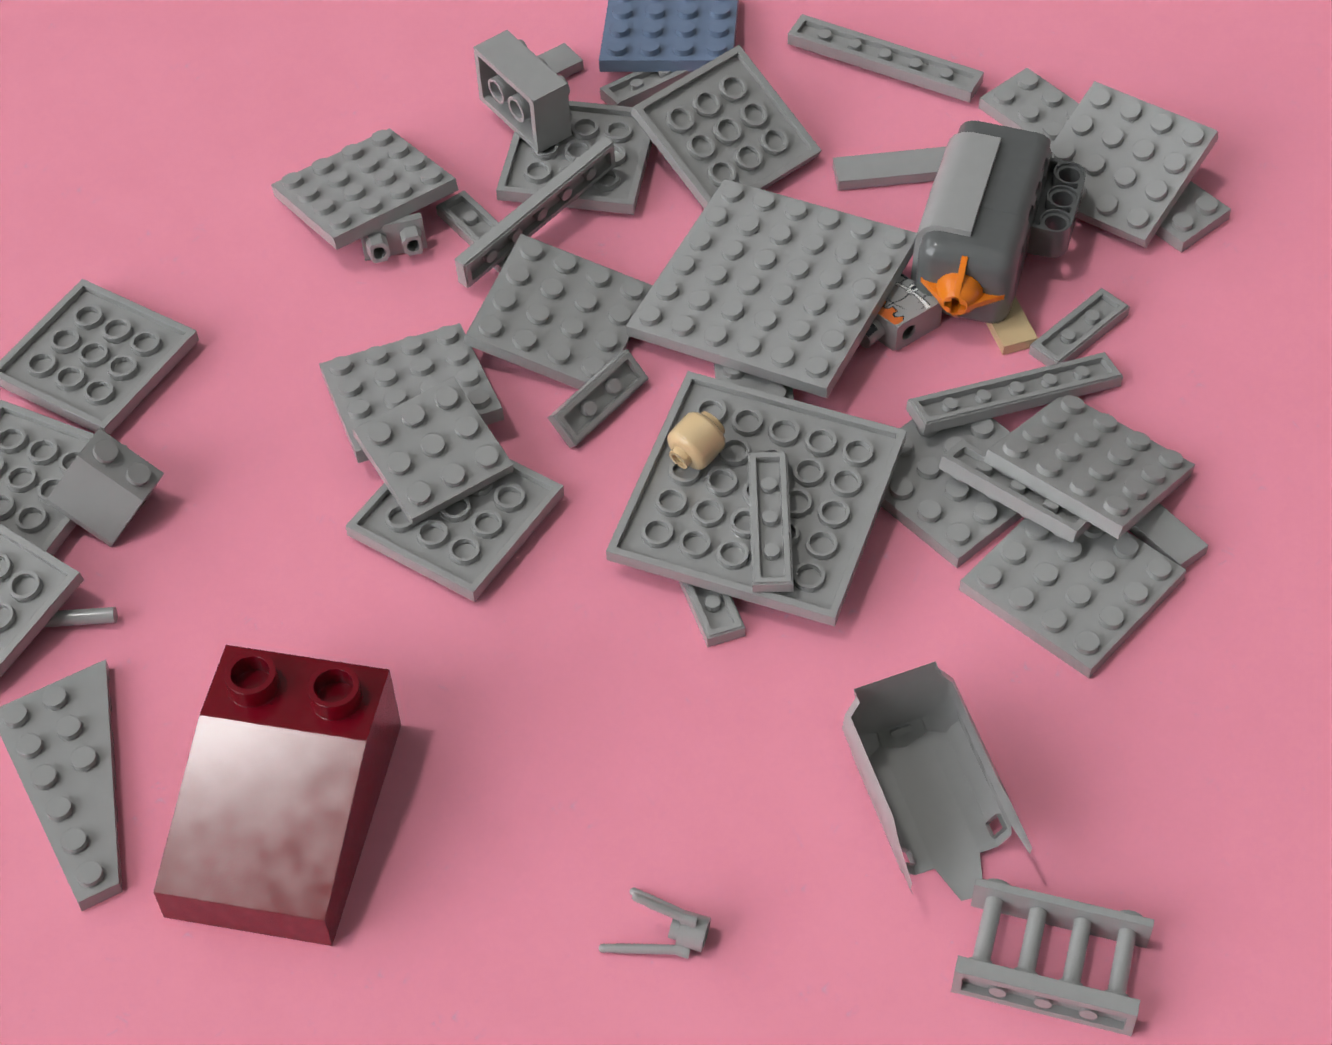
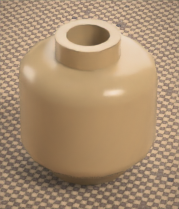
M706 411L701 413L689 412L667 435L668 445L671 449L669 452L670 458L683 469H687L688 466L697 470L704 469L725 447L724 426L715 416Z

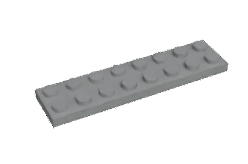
M1028 68L1022 70L979 99V109L1003 126L1043 134L1050 139V146L1079 105L1078 102ZM1190 181L1155 234L1178 251L1183 252L1227 221L1231 208Z

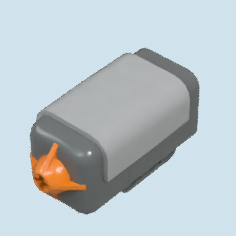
M967 121L960 126L958 134L949 139L915 238L911 280L915 281L917 289L923 294L935 297L942 307V314L985 323H998L1005 320L1012 309L1027 254L1057 258L1064 255L1068 250L1082 199L1086 171L1078 163L1052 158L1051 141L1045 135L987 122Z

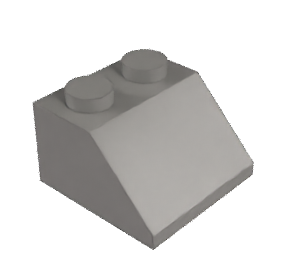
M99 428L72 462L47 498L46 503L111 547L152 494L164 473Z

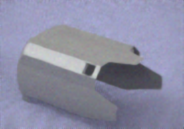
M936 661L854 689L855 700L845 714L842 730L896 861L905 876L910 890L912 882L909 874L917 875L935 869L961 901L971 899L976 877L982 878L980 853L998 847L1012 835L1011 826L1028 852L1031 853L1032 846L958 687L951 676L938 668ZM998 817L1003 828L994 835L989 824ZM902 852L906 853L910 863L905 862Z

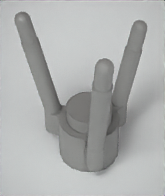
M633 887L630 889L633 901L673 918L668 938L676 940L675 945L625 943L599 945V951L602 953L676 955L688 959L691 950L702 952L710 928L711 917L681 909Z

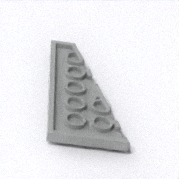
M106 659L0 707V736L81 911L123 892L120 845L117 832L118 808L115 798L114 739L111 730L110 711H112L109 694L110 672Z

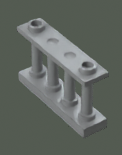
M976 877L971 906L983 909L973 956L967 958L958 955L951 992L1132 1036L1140 1006L1139 999L1131 998L1126 994L1134 946L1147 948L1154 926V919L1143 917L1141 914L1131 910L1117 911L1011 886L1000 879L992 878L986 880ZM1001 914L1027 920L1018 966L1014 969L996 965L990 961ZM1045 924L1072 930L1063 977L1059 980L1041 976L1035 972ZM1089 935L1116 941L1108 990L1105 991L1086 987L1080 983Z

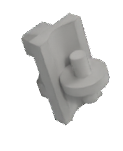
M421 213L407 215L361 238L365 261L372 260L374 263L387 261L391 255L406 253L409 256L421 254L424 248H428Z

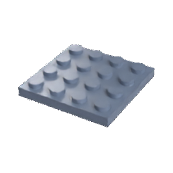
M608 0L599 56L600 72L695 71L735 47L739 0Z

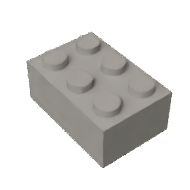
M508 30L473 47L480 100L537 153H540L572 136L570 122L572 113L569 108L568 97L570 87L562 75H557L548 67L543 58H538L528 49L523 40H518Z

